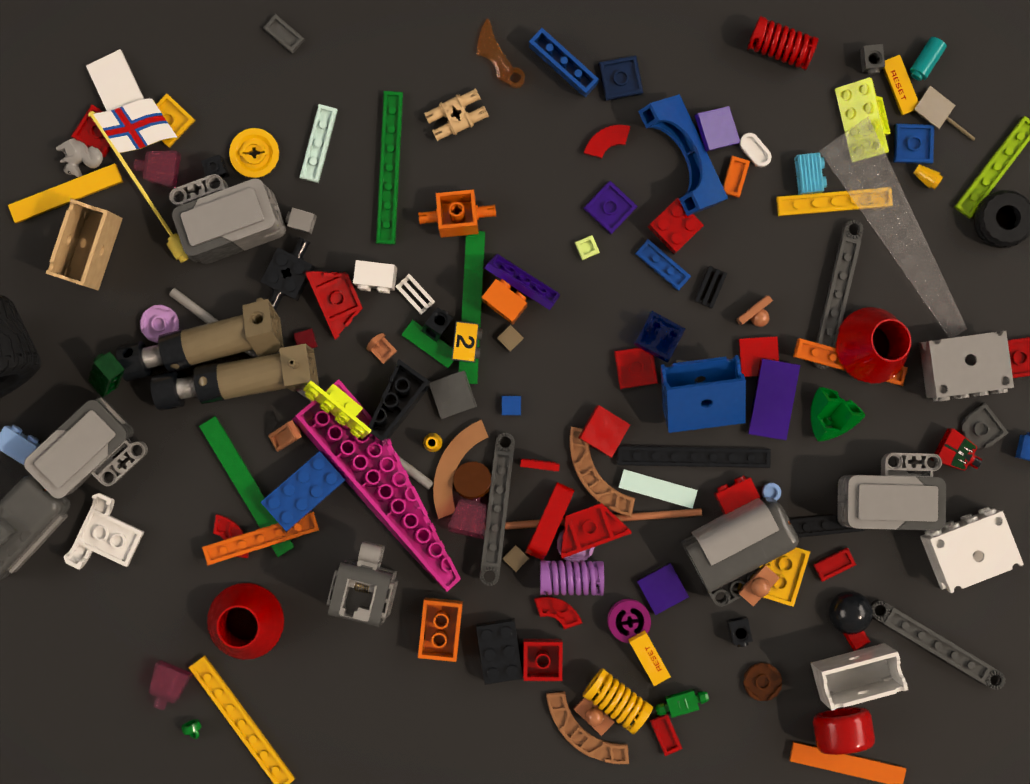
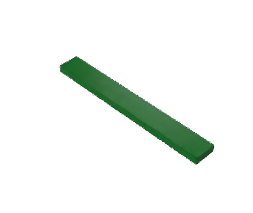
M384 91L376 244L396 245L403 92Z
M479 231V234L466 235L461 322L477 323L480 325L485 231ZM476 359L475 363L459 361V372L465 370L469 384H477L479 359Z
M217 416L199 426L259 527L264 528L278 523L261 504L265 496ZM291 539L271 545L277 557L295 547Z

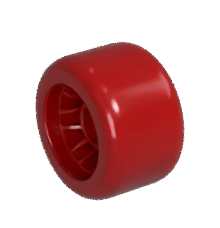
M837 708L820 712L813 718L816 745L821 753L830 755L851 754L870 749L875 744L872 716L866 708Z

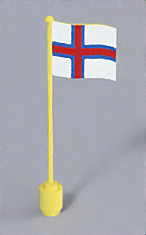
M153 99L134 101L111 111L100 113L90 111L88 116L93 119L170 235L168 238L169 242L166 245L180 263L185 262L189 258L183 250L179 235L172 233L120 154L144 148L161 140L178 138Z

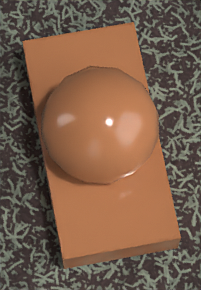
M765 296L739 316L736 321L739 325H743L751 318V322L755 326H766L770 318L768 312L763 308L773 300L770 296Z
M293 420L268 435L277 452L302 437L300 428L294 424Z
M764 564L738 593L754 606L762 597L769 593L770 588L778 581L779 577Z
M583 698L574 707V710L602 736L615 721L605 714L604 710H600L598 705H593V700L588 701L586 698Z

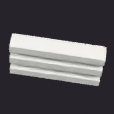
M410 274L395 286L421 315L435 303L431 296ZM408 280L430 301L428 304L407 283ZM403 285H405L407 289L420 301V303L424 306L423 309H421L412 300V298L401 288Z

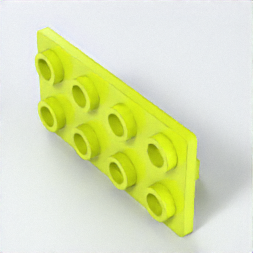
M869 77L836 88V97L851 161L857 162L888 153L886 135H890L891 132L883 98L876 96L872 78Z
M310 380L303 388L304 394L308 399L317 401L324 412L333 414L335 420L340 425L349 427L351 434L355 437L363 439L372 431L356 417L363 407L335 384H332L325 392Z

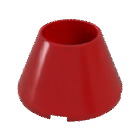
M866 307L852 312L843 320L838 329L839 333L835 347L841 366L851 377L858 381L876 384L892 379L901 371L911 348V335L908 328L899 319L884 309ZM876 328L882 330L888 338L889 352L886 358L880 356L874 348L873 334Z
M254 583L234 584L220 592L213 600L207 618L208 631L214 644L226 655L242 660L255 659L268 653L278 643L284 629L283 609L279 600L268 589ZM232 608H245L255 616L258 624L255 638L242 640L230 632L227 625V617Z

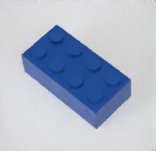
M319 451L262 500L261 504L288 532L343 484L345 479Z

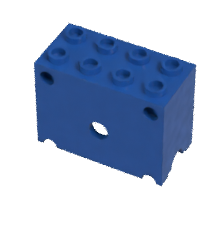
M735 355L733 359H727L725 356L673 363L670 367H665L664 364L661 365L662 406L668 433L746 423V379L744 374L741 373L738 355ZM699 376L705 377L703 382L695 381Z

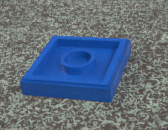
M895 124L894 163L933 164L934 126Z

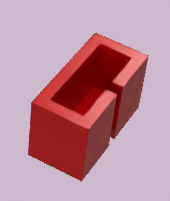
M742 475L734 479L735 483L730 486L726 483L717 487V492L714 495L723 514H728L760 498L751 477L745 478Z

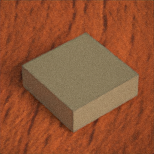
M511 325L497 337L510 352L524 339Z
M515 545L502 559L517 572L529 557Z

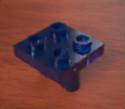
M651 311L634 345L668 363L685 328Z

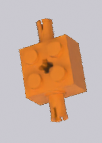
M474 189L436 193V211L418 212L420 224L437 222L441 238L479 234V218L496 217L495 204L488 206L476 205Z

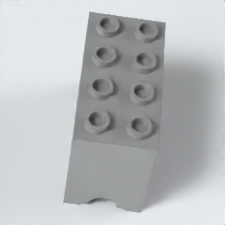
M1000 331V336L997 332L920 342L919 347L926 398H933V402L950 400V396H952V399L969 398L970 393L971 396L989 395L988 391H990V394L1008 392V388H1014L1007 332Z

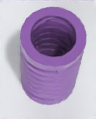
M540 560V595H546V592L547 595L552 594L553 579L554 595H559L560 586L561 594L566 595L567 584L569 595H574V588L576 589V595H581L583 583V594L587 596L591 582V595L603 596L604 562L588 561L586 563L585 561H580L578 563V561H573L571 564L570 561H565L564 563L560 560L556 563L555 560Z

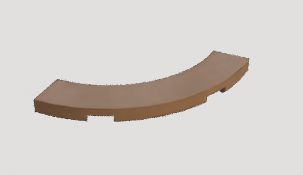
M482 420L471 424L461 431L450 442L439 460L433 486L434 504L438 519L457 512L453 500V476L465 454L477 443L488 438Z
M571 427V458L577 476L584 487L597 501L609 509L632 517L635 498L615 490L600 476L592 461L589 445L578 438L583 429Z
M565 691L546 693L549 711L560 733L573 747L591 758L606 763L629 764L627 743H611L591 735L579 725L572 715L566 700Z

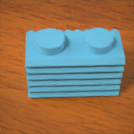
M819 152L797 155L794 160L798 195L822 193L824 188L827 187L826 176L822 174V169L825 168L824 157H821Z

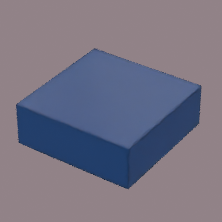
M502 396V415H521V396Z

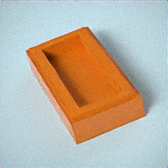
M731 156L723 183V188L727 195L740 198L750 164L749 160Z

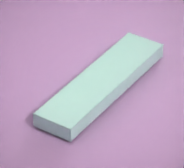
M321 104L318 105L300 179L319 183L338 109Z
M623 469L618 487L692 509L698 491Z

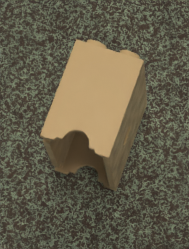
M70 199V206L66 211L49 261L50 266L45 274L99 290L123 218L107 210Z

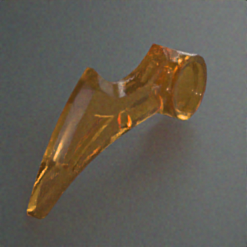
M486 19L480 32L477 55L486 57L494 64L498 79L506 82L512 88H520L525 82V74L520 68L512 67L496 42L490 20ZM514 73H518L521 76V80L517 83H513L510 80L511 75Z

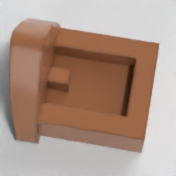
M381 333L371 339L366 349L369 352L371 351L385 364L397 350L385 338L386 335Z

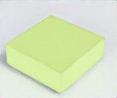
M593 235L575 242L582 260L600 253Z

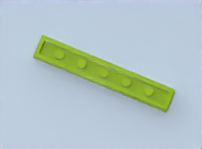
M1026 116L1021 118L954 206L955 209L967 218L973 216L979 203L989 195L1030 141L1029 118Z

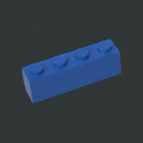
M543 28L529 41V48L585 98L598 84L599 78Z

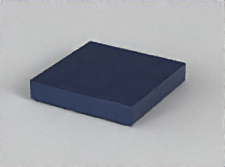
M636 55L599 62L606 101L644 93Z

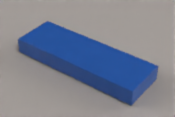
M649 239L635 253L677 291L691 277Z

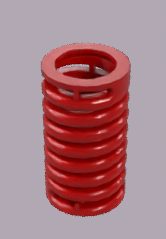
M760 16L747 49L759 52L764 42L761 50L762 55H766L769 49L768 57L772 58L775 54V60H780L783 54L781 60L783 63H786L790 56L788 64L791 66L800 52L795 67H800L806 71L819 38L811 37L807 33L802 35L801 31L796 32L794 28L789 29L786 25L782 27L781 23L775 24L773 20L769 21L767 18Z

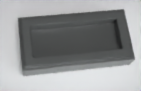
M277 14L263 27L267 33L292 54L305 41L298 32Z

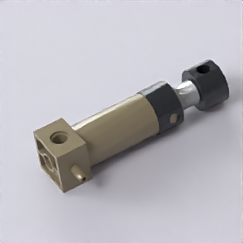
M258 298L256 302L242 305L243 315L159 335L157 345L146 347L142 341L119 346L116 349V359L125 369L122 377L128 382L151 376L152 367L163 364L171 372L252 349L258 357L279 352V348L284 347L280 317L269 299Z
M307 344L279 348V353L198 366L195 367L194 375L191 377L181 378L176 371L152 375L150 386L156 409L162 411L183 407L185 399L191 397H198L201 404H207L287 388L293 392L301 391L310 380L317 386H319L314 350Z

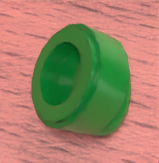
M194 719L184 723L181 729L184 735H190L191 738L198 739L200 736L198 730L202 726L198 719Z

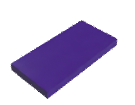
M496 254L484 268L548 310L553 307L560 296V293L499 254Z
M761 358L748 434L787 440L800 370L799 364Z

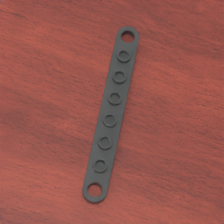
M858 220L848 221L843 227L816 343L836 348L835 342H837L838 329L843 321L864 230L863 224ZM851 224L856 225L858 228L856 235L849 233V226ZM812 362L813 365L818 369L829 368V366L820 365Z
M509 433L499 434L495 444L480 580L486 586L495 585L500 577L515 439ZM503 437H508L511 440V445L507 448H503L500 445V440ZM487 571H493L495 573L494 581L487 582L484 579V574Z
M876 600L871 604L873 618L989 688L999 690L1004 687L1006 678L1002 672L886 602ZM876 606H884L885 611L882 615H876ZM997 674L1000 681L998 684L992 685L991 677Z

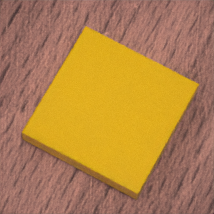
M166 93L156 105L178 137L161 140L170 148L196 120Z

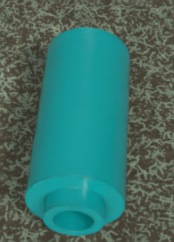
M930 37L910 68L911 76L914 79L921 81L928 78L947 48L946 43L939 38Z

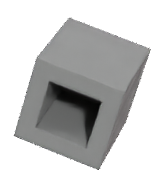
M292 208L291 212L288 211L285 222L288 223L287 226L291 229L312 234L317 216L310 212Z

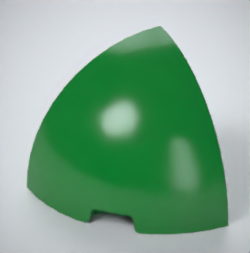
M824 387L818 388L811 405V425L817 441L830 440L846 433L866 416L852 400L845 401L839 397L837 391Z

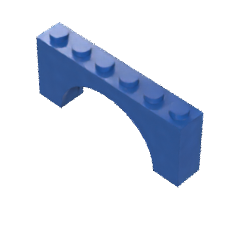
M680 94L652 102L640 109L638 112L646 129L655 128L666 133L678 145L685 157L689 170V187L686 194L679 198L686 215L695 214L728 199Z

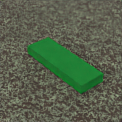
M412 320L402 333V336L449 368L454 361L452 360L453 348L441 339L437 342L421 331L423 327Z

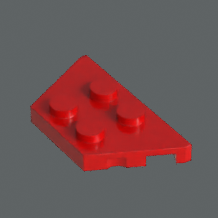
M306 271V277L333 338L337 339L343 329L352 322L353 317L358 315L363 309L347 272Z
M602 503L565 516L561 557L571 556L629 535L632 532Z

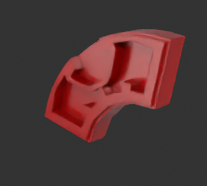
M613 125L600 130L590 139L584 154L602 159L604 153L609 148L626 144L630 126Z
M216 514L213 534L220 536L223 540L244 534L240 526L233 520ZM249 553L236 557L249 558Z
M550 596L534 598L540 617L548 616L555 618L562 624L564 629L582 624L579 614L567 602Z

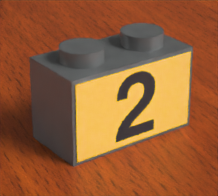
M456 321L452 360L475 363L476 359H480L481 348L477 347L478 340H482L483 329L479 328L480 324Z

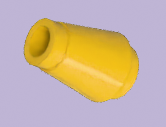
M920 164L913 173L929 189L935 190L943 179L940 172Z
M436 433L426 435L423 441L425 449L430 452L438 451L442 447V438ZM430 439L435 440V446L429 445Z

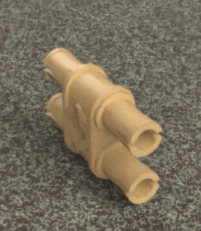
M476 88L461 96L459 94L443 103L440 102L438 107L424 113L429 124L442 117H447L448 119L447 124L432 130L437 141L451 134L457 135L458 132L469 127L472 128L474 123L489 117L484 106L470 113L465 111V106L481 100ZM453 108L457 113H460V121L456 117H452Z

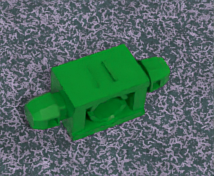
M690 689L666 696V704H657L655 709L657 715H666V712H669L673 718L700 710L698 703L703 704L707 702L709 697L706 691L697 692L695 695L694 690Z

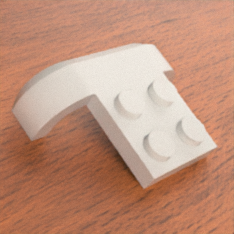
M102 493L92 496L93 503L72 548L64 555V560L66 564L80 570L87 563L92 552H95L128 567L144 531L110 516L115 500Z

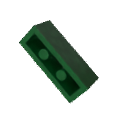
M111 352L105 355L102 353L93 360L94 364L88 379L89 383L102 398L118 388L125 370Z

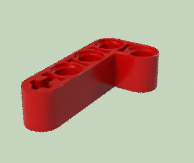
M559 482L556 483L525 553L540 560L545 558L573 496L574 489Z

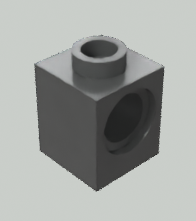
M883 44L866 45L859 50L862 73L868 72V75L879 74L885 67ZM869 56L876 59V64L869 62Z

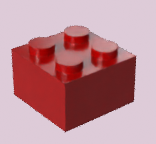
M677 198L648 228L675 254L704 225L694 214L687 216L680 200Z
M524 639L523 681H562V639Z

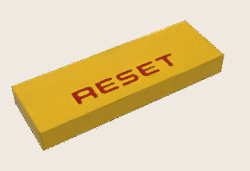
M900 55L885 60L883 70L900 113L903 116L913 112L919 101Z
M645 630L628 639L654 686L671 677Z

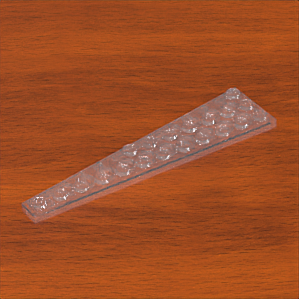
M867 117L819 152L949 338H954L965 331L967 327L869 117Z

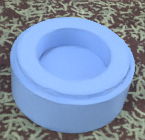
M767 483L762 487L761 495L763 498L772 497L777 501L781 496V489L775 483Z

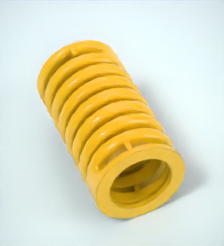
M604 668L597 672L582 694L588 701L594 698L593 705L599 704L598 708L600 710L605 708L604 713L610 714L612 719L616 718L618 724L623 722L622 727L626 728L631 734H635L642 727L653 710L651 704L637 696L635 692H631V689L625 687V684L619 683L617 678L613 679L612 674L608 673Z

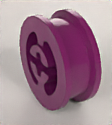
M622 599L610 608L607 623L611 633L618 640L630 643L628 639L645 630L648 634L651 627V617L646 607L639 601ZM632 608L639 610L642 615V625L637 631H634L639 624L637 620L631 621V625L623 622L627 621L629 616L631 619H638L631 612ZM621 610H624L620 615V620L623 622L621 625L624 629L628 630L627 633L620 632L616 627V617Z

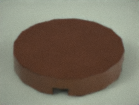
M479 462L462 464L456 469L453 476L456 492L466 499L483 497L491 486V474L488 468Z
M760 662L753 664L747 669L744 674L743 684L746 692L753 699L769 701L779 694L782 688V678L774 666L769 663Z

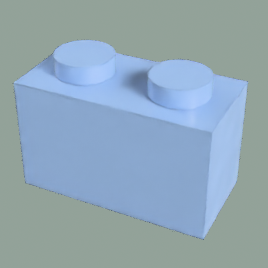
M16 425L4 426L0 432V451L24 465L25 459L41 445L38 443L39 440L32 435L26 436L22 433L23 430Z

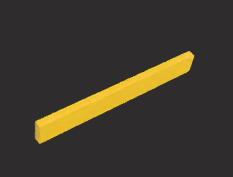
M204 655L188 667L273 784H290L295 780L293 774L208 658Z

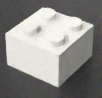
M356 260L353 284L361 291H371V288L377 289L379 293L390 294V291H395L397 267L393 264Z

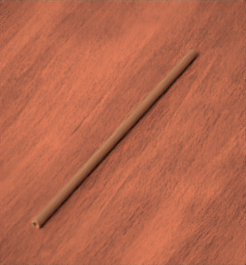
M702 508L632 513V517L622 514L614 515L621 522L702 516ZM565 518L562 519L559 526H564ZM540 520L506 522L505 530L537 528ZM486 523L473 524V532L485 531Z

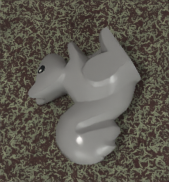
M75 138L69 139L56 147L57 151H63L65 154L60 163H67L63 171L69 175L81 177L82 173L79 164L82 162L87 167L95 169L103 161V154L98 148L93 146L88 148L85 143Z

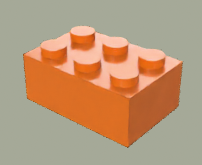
M495 279L482 296V301L513 325L527 307L526 297L518 291L516 293L511 291V285L503 279L500 281Z
M424 598L418 658L457 661L463 601Z

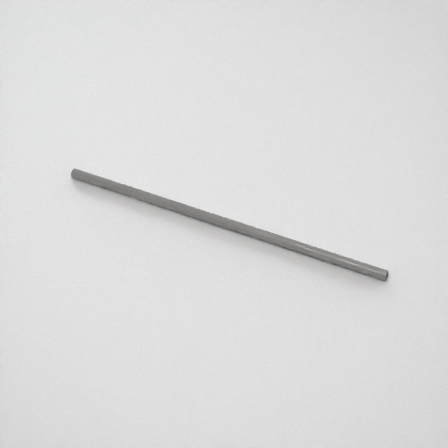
M173 288L169 293V296L205 323L218 321L176 288ZM253 349L245 351L252 358L258 357ZM303 390L297 391V392L300 393L302 396H304L306 399H308V398L305 396V394H304L305 392H304ZM399 456L400 462L407 474L429 490L434 482Z

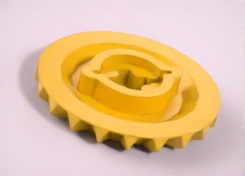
M250 128L243 130L235 136L230 145L229 157L233 167L240 174L248 178L264 177L276 167L279 160V148L276 140L270 133L263 129ZM254 148L260 152L259 155H256L255 159L252 155L247 154L253 152Z

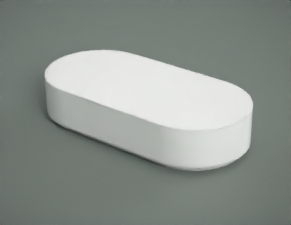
M744 134L739 143L741 150L755 166L760 168L767 166L772 158L770 151L755 134Z

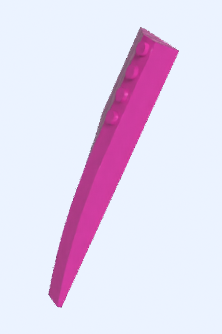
M337 380L334 383L345 394H347L356 403L363 407L340 380ZM315 400L295 415L292 420L429 575L446 592L460 581L461 578L451 558L448 556L442 540L440 541L415 487L411 484L409 476L392 446L391 440L389 439L384 446H381L368 435L363 439L355 437L351 434L349 427L340 425L335 420V416L330 412L329 414L324 412L320 408V404ZM364 408L356 416L366 426H369L372 417Z

